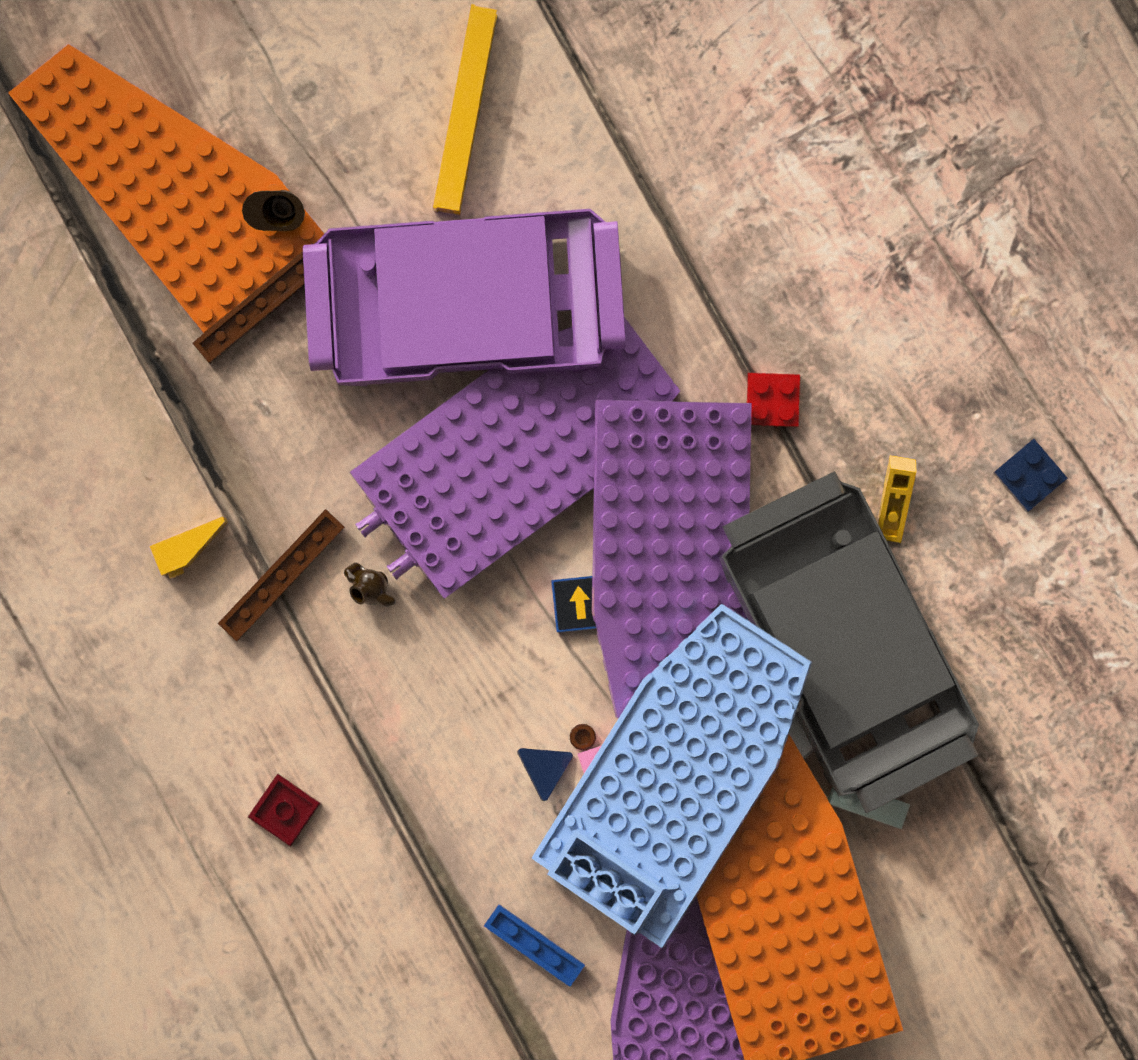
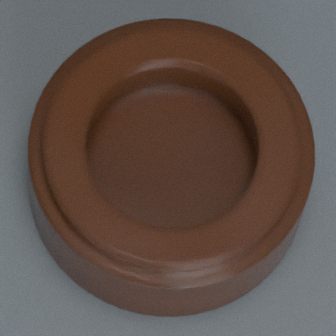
M578 724L570 732V742L576 749L587 750L595 743V731L587 724Z

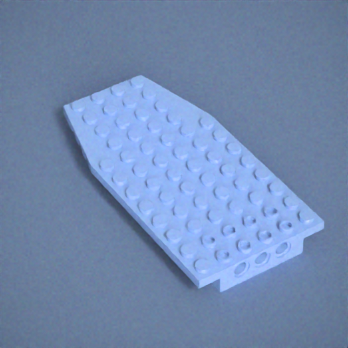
M721 604L652 673H649L642 680L532 856V859L549 870L547 875L634 935L641 933L663 948L778 768L812 662L724 604Z

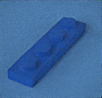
M498 904L484 924L485 928L569 987H571L585 966L583 962L500 904Z

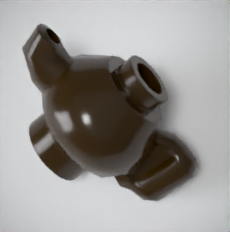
M357 562L344 569V576L350 583H353L349 590L350 596L357 604H379L386 607L395 604V599L386 594L388 579L383 572L365 569Z

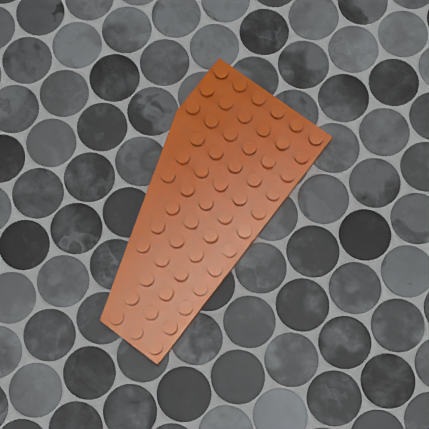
M69 44L8 92L203 333L303 251V245L316 244L324 235V232L306 210L301 225L291 231H262L249 226L242 214L243 202L247 196L258 191H289L279 177Z

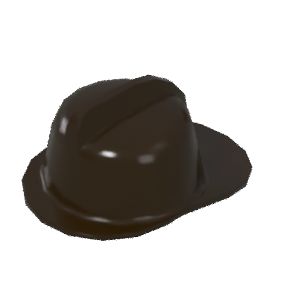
M258 191L247 196L243 202L242 214L248 225L256 230L291 231L301 225L304 220L305 210L300 199L290 191Z

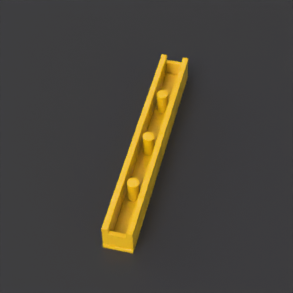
M471 4L434 199V212L439 211L460 215L497 21V10L475 6V4Z

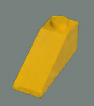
M891 455L889 457L877 522L886 541L898 543L902 541L916 477L915 459Z
M220 517L151 545L150 549L162 576L169 575L170 579L184 574L183 569L189 567L228 523L227 519Z

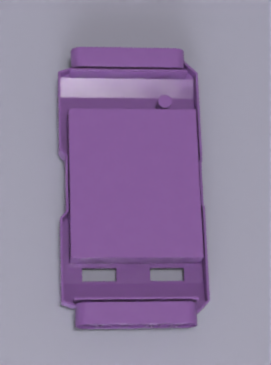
M591 209L487 216L477 219L438 222L421 221L330 228L316 244L303 245L310 370H332L339 386H367L371 384L432 380L438 373L500 368L509 374L574 369L579 371L601 366L606 349L626 348L618 221L605 222ZM554 239H567L569 274L555 275L552 242ZM571 310L574 346L559 347L557 311Z

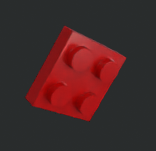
M748 373L746 403H752L751 426L799 427L800 374Z

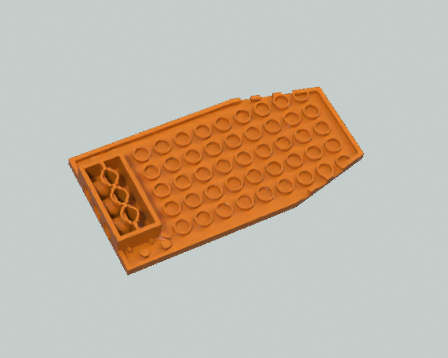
M788 735L778 768L696 896L744 1060H805L903 1031L843 825L791 736Z

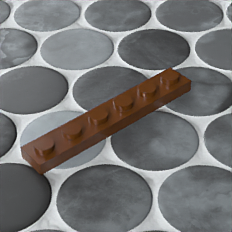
M303 251L192 343L209 364L305 286Z
M325 509L217 624L238 642L342 532L345 526Z

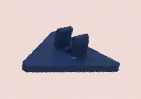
M520 748L517 751L541 801L548 800L571 761L573 754L571 752Z

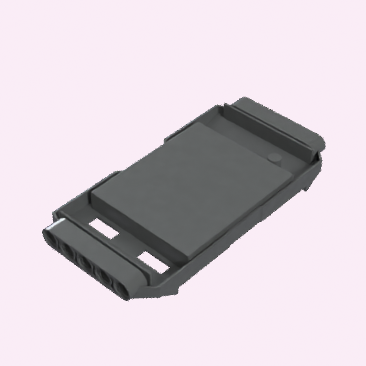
M834 471L722 527L731 547L719 559L727 583H730L748 620L812 662L795 714L824 770V776L838 796L856 794L865 813H868L978 756L973 743L979 723L932 630L929 629L860 488L841 482ZM935 700L940 713L909 728L904 715ZM871 733L877 745L845 761L840 748Z

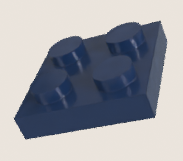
M1035 439L1028 442L993 472L1026 512H1029L1068 479Z

